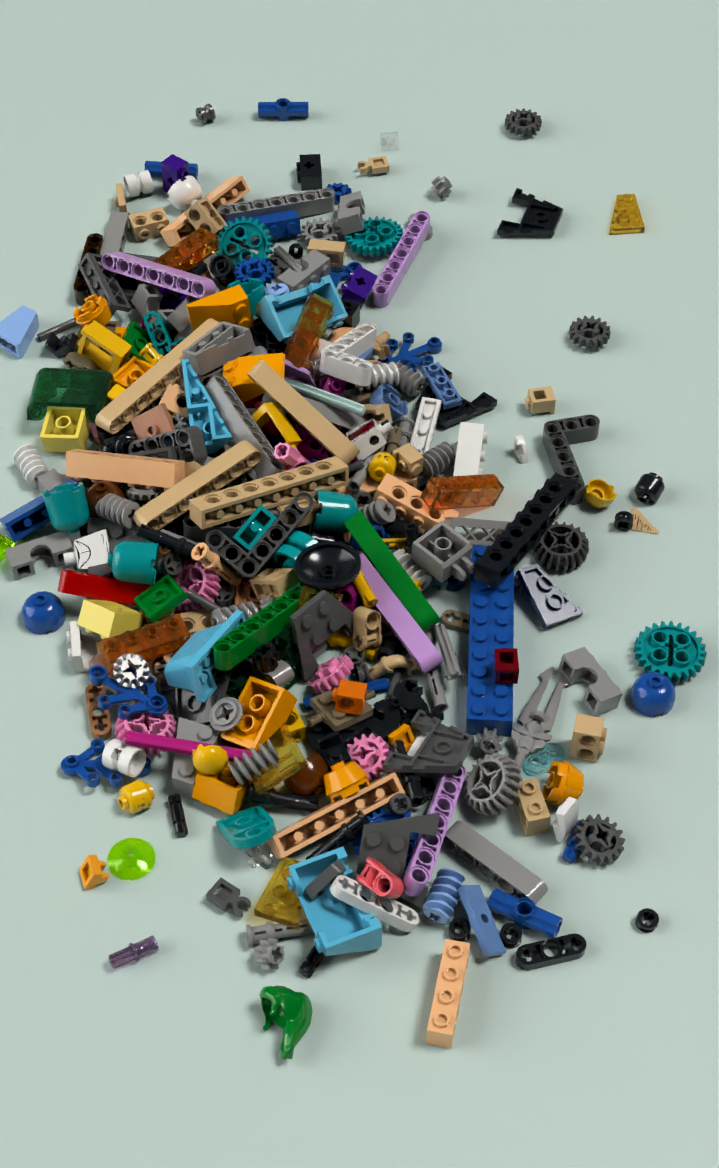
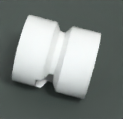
M148 170L138 172L137 176L134 173L123 176L129 198L139 196L140 192L144 194L154 192L152 178Z
M118 739L110 740L102 754V764L106 768L119 771L129 777L138 776L146 763V752L144 749L126 744Z

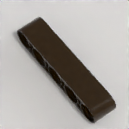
M93 233L87 237L81 260L87 252L100 254L103 243V236L101 234ZM78 268L74 283L76 303L82 306L86 303L84 299L91 296V291Z

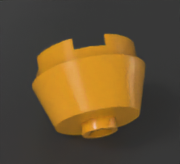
M97 294L85 298L84 301L86 303L80 309L76 307L73 312L76 323L82 327L86 324L90 325L94 320L105 326L112 317L107 299L102 298L101 295L98 297Z
M354 760L346 764L344 761H340L331 766L332 770L323 775L326 795H329L332 803L337 801L336 797L339 795L344 799L360 791L359 785L363 783L365 787L370 785L367 778L368 774Z
M567 760L553 761L547 771L550 774L547 785L543 784L542 788L544 799L548 800L551 805H561L568 797L578 799L584 788L583 773Z

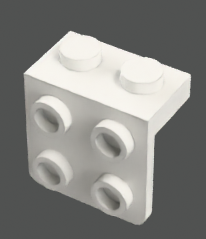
M78 621L70 622V631H67L68 644H71V648H68L69 662L73 661L75 672L89 671V661L105 645L118 652L117 639L114 638L113 641L101 639L100 634H81L80 625H77Z

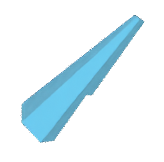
M182 359L190 426H197L201 429L207 454H213L232 440V436L227 430L223 419L219 416L206 389L199 381L198 375L191 367L189 360Z

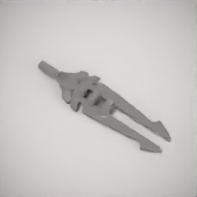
M554 667L548 668L539 675L542 682L537 687L518 720L521 725L513 723L512 729L514 732H512L511 740L517 750V756L514 761L520 770L525 759L535 751L543 750L546 746L545 742L550 741L552 735L547 733L552 730L562 689L565 686H569V682L563 674L559 679L546 712L537 711V708L554 671ZM532 719L540 720L541 724L532 722Z

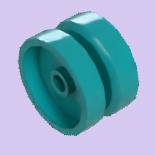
M293 531L285 539V543L280 545L274 552V562L278 568H294L295 570V561L298 555L307 547L319 542L304 532Z

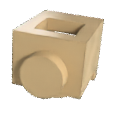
M551 386L528 389L527 398L524 400L526 409H530L532 414L544 412L554 414L556 399Z
M410 443L393 451L392 456H394L399 470L404 472L409 478L417 476L423 471L424 457Z

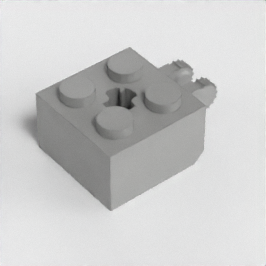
M440 521L412 543L411 560L441 583L452 575L458 580L464 581L467 579L465 571L469 574L475 572V569H473L474 564L471 562L473 550L471 542L443 521Z

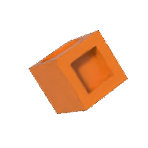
M340 679L338 688L334 687L332 701L336 702L335 711L362 716L366 703L367 683Z

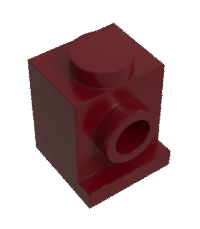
M517 648L494 649L495 684H518L519 663Z

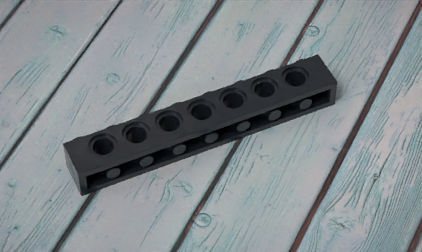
M558 473L547 479L541 490L538 489L534 498L531 501L528 500L524 509L516 514L512 523L509 522L504 532L498 534L494 543L486 548L483 556L476 559L473 569H475L474 579L497 589L575 498L577 481Z

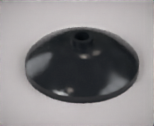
M335 541L313 544L304 549L295 561V572L298 579L305 585L319 590L341 588L352 582L361 570V558L358 552L345 543Z

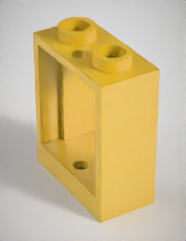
M95 320L90 325L86 324L80 333L82 337L77 343L79 346L77 354L94 361L98 369L105 374L110 373L113 375L126 364L132 345ZM91 341H93L94 343L108 351L110 354L114 356V358L105 353L104 351H102L101 349H99L98 347H96L95 345H93Z
M277 402L263 403L252 415L260 429L271 418L284 437L285 443H288L290 446L296 447L302 441Z

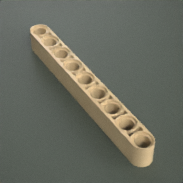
M213 318L207 319L104 407L95 418L96 426L111 434L119 432L131 421L130 419L136 417L164 393L169 384L173 385L183 376L181 360L184 359L182 351L221 322Z

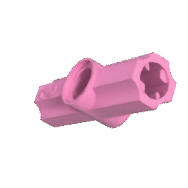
M280 442L275 446L273 455L289 470L311 463L300 454L296 447H292L288 443Z

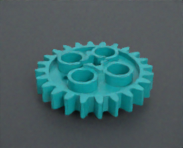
M243 216L242 221H240L236 217L234 224L229 221V227L223 225L225 232L219 231L222 237L216 238V241L220 243V245L215 246L217 250H220L216 255L228 256L236 267L238 262L243 263V259L247 255H251L253 259L259 257L260 260L264 258L267 261L271 260L268 254H273L274 252L269 248L274 247V244L269 241L273 240V237L268 235L271 231L268 228L265 229L266 225L264 223L260 224L259 219L254 221L250 216L247 221L246 217ZM245 231L244 236L238 238L239 232ZM234 238L240 243L248 245L251 249L258 251V254L251 252L245 247L242 248L238 243L231 241V239ZM260 239V243L253 246L254 241ZM236 247L235 252L229 254L230 249Z
M376 216L375 219L371 217L368 220L363 219L364 230L345 235L346 245L348 249H351V252H356L357 255L363 253V257L367 254H370V257H373L374 254L380 257V253L387 255V251L393 252V248H396L403 235V229L400 224H397V221L392 222L391 218L385 220V217L378 219V216Z
M661 621L660 626L653 623L652 629L646 626L645 631H640L639 637H636L634 659L638 660V667L644 666L643 673L649 671L659 672L670 680L674 679L677 684H679L680 678L687 682L689 676L695 678L696 672L700 673L702 666L705 664L707 651H705L706 645L701 644L702 637L696 638L697 632L693 631L690 633L689 626L684 629L681 628V623H678L677 626H674L672 621L669 622V625H665ZM669 638H672L671 666H668Z

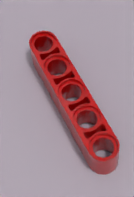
M61 569L57 591L136 605L133 599L152 585L123 582L113 577Z

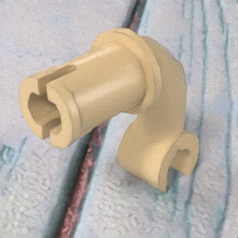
M387 331L376 337L375 346L372 347L373 355L378 356L380 360H385V355L391 356L389 345L386 342L392 338H390L391 335Z
M396 654L387 657L383 656L381 661L369 668L370 678L374 681L399 667L405 668L409 676H415V669L421 672L422 670L413 658Z

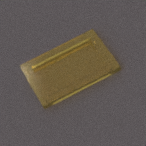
M285 723L269 738L280 758L278 760L279 767L275 768L270 764L269 773L262 768L261 777L253 773L254 780L252 782L259 795L270 790L307 765L304 756ZM267 741L263 744L265 747H268Z

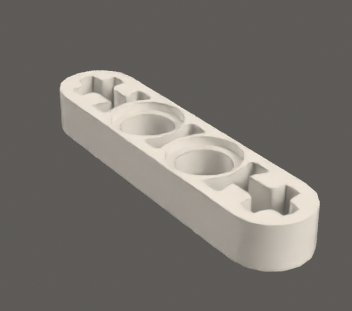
M337 876L330 885V891L337 899L365 913H373L374 917L402 931L411 932L419 923V916L412 908L394 899L379 896L371 889L347 876ZM360 895L364 896L368 902L363 900ZM382 906L386 907L390 912L384 910Z

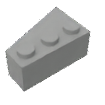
M222 321L183 350L182 353L184 359L189 360L194 372L204 375L226 364L228 361H232L256 349L250 328Z
M179 717L176 738L223 746L222 739L219 737L221 731ZM174 753L172 784L175 794L195 800V798H192L196 774L199 771L193 765L192 755Z

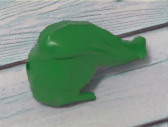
M285 986L263 987L259 995L265 1015L263 1031L269 1030L271 1021H274L277 1026L283 1028V1039L279 1051L280 1057L284 1060L292 1059L295 1046L311 1024V1001L302 992H295Z

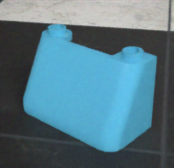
M330 275L321 277L320 283H310L307 287L280 296L273 293L266 295L255 306L259 317L280 343L284 342L287 345L294 342L295 338L330 326L336 328L343 324V320L348 317V314Z
M344 847L288 866L289 877H286L290 891H295L314 932L316 949L318 953L323 952L325 956L370 951L382 947V926L378 918H374L373 913H365L337 899L332 895L330 887L315 900H311L304 891L317 876L336 860H339L347 869L343 875L353 879L351 868L349 869L348 865L345 864L348 855Z

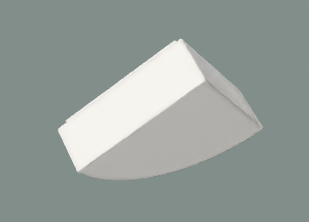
M518 435L515 436L514 452L521 464L528 462V452L523 436Z

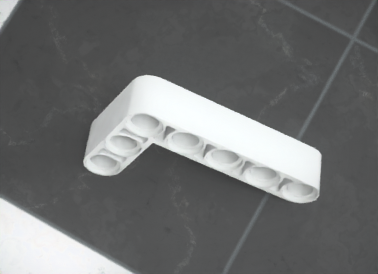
M362 323L322 349L319 366L320 372L355 385H370L373 364L358 357L375 346L377 326L373 323Z

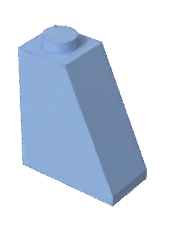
M23 305L0 322V347L19 359L24 356L39 328L38 315L33 309Z

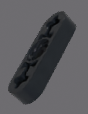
M569 934L525 944L517 949L515 961L520 969L529 971L577 960L585 954L586 940L579 934ZM571 943L579 946V949L575 950L574 947H570ZM553 947L557 950L558 954L554 957H549L544 953V949ZM523 954H527L528 957H531V961H527L526 958H523Z

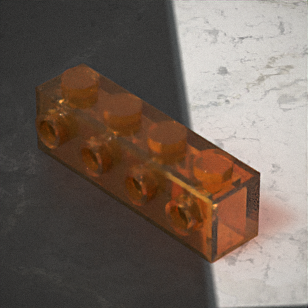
M200 227L153 262L187 272L199 261H204L219 250L217 235Z
M315 293L307 297L284 351L286 360L290 361L297 368L304 367L307 370L311 367L312 362L310 360L312 355H315L318 351V341L326 332L327 328L325 325L327 320L329 321L334 313V310H332L334 303Z
M494 474L432 477L427 482L420 497L430 510L495 506L504 486Z
M180 614L173 617L170 616L164 620L146 624L141 628L126 631L120 635L97 642V656L102 666L107 669L108 676L113 674V666L117 658L121 657L124 653L131 654L134 652L136 655L143 656L144 660L148 662L177 652L190 638V632Z

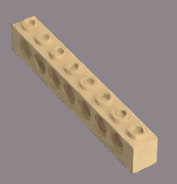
M333 456L189 499L190 519L201 529H206L251 515L260 504L266 509H271L290 503L301 492H307L313 496L316 490L329 491L349 485V466L337 456Z

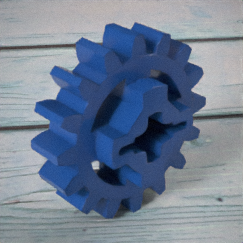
M250 257L249 260L243 259V263L238 262L237 267L234 268L235 280H240L241 283L249 282V278H256L262 280L263 285L266 287V283L271 284L272 279H274V266H272L271 262L266 263V258L262 260L259 257L256 259Z

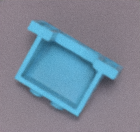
M236 610L224 623L195 632L167 662L164 674L168 685L194 691L197 701L205 703L217 689L211 672L214 668L213 644L246 621L244 612Z

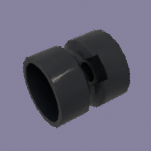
M226 255L215 256L210 262L209 269L217 281L225 287L236 281L234 275L236 265Z

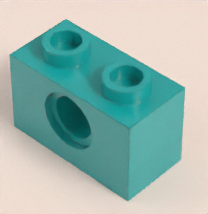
M260 504L233 536V541L249 552L277 517Z

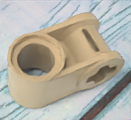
M364 606L357 607L352 614V640L354 647L358 651H363L366 647L370 646L379 647L382 643L380 613Z

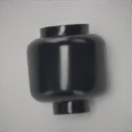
M120 433L115 437L112 444L114 452L129 454L130 443L138 439L131 433Z
M650 472L640 477L634 491L640 502L648 504V502L654 503L658 501L665 486L663 479L658 474Z

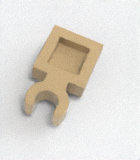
M386 156L369 158V162L359 161L358 169H360V174H367L372 171V174L389 172V164Z

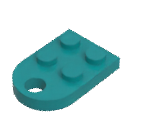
M259 804L216 821L219 832L232 847L237 849L258 846L271 839L276 833L274 820Z

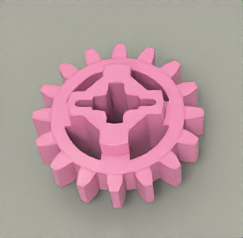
M340 655L337 659L332 657L317 667L318 671L309 680L310 687L318 694L339 686L340 679L345 680L351 673L350 671L354 669V663L347 655L343 657Z
M373 733L370 734L369 738L365 734H362L361 740H358L356 737L353 738L355 743L353 745L347 744L351 760H354L368 774L369 782H372V777L374 776L377 779L380 778L379 773L383 772L382 764L390 754L389 745L381 736L376 738Z

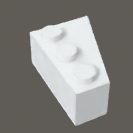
M460 422L453 485L477 487L478 480L482 481L483 468H480L481 462L485 461L486 450H483V445L487 444L488 432H484L485 424Z

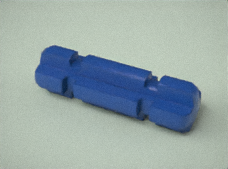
M578 820V821H577V823H576V825H575V828L577 827V825L579 824V822H580L581 820ZM573 832L562 856V859L569 863L575 861L576 854L579 852V850L574 849L578 843L572 841V838L575 836Z

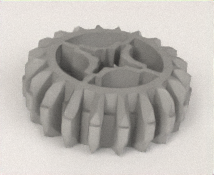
M493 753L492 755L486 754L484 759L478 758V764H472L473 769L471 772H467L469 777L464 780L467 785L462 789L465 792L464 798L470 808L479 814L491 817L493 814L500 815L501 810L507 811V806L514 805L513 799L519 797L517 791L522 789L519 783L523 780L520 775L521 770L517 767L516 762L506 755Z

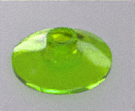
M140 838L123 839L117 842L109 851L107 858L108 867L111 873L119 879L127 881L138 880L146 876L154 867V849L147 841Z

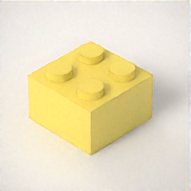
M48 406L40 434V440L46 452L66 453V451L75 449L85 450L93 422L87 407Z
M84 599L77 625L84 627L85 632L100 634L101 639L113 641L115 638L128 642V639H138L144 614L117 602Z

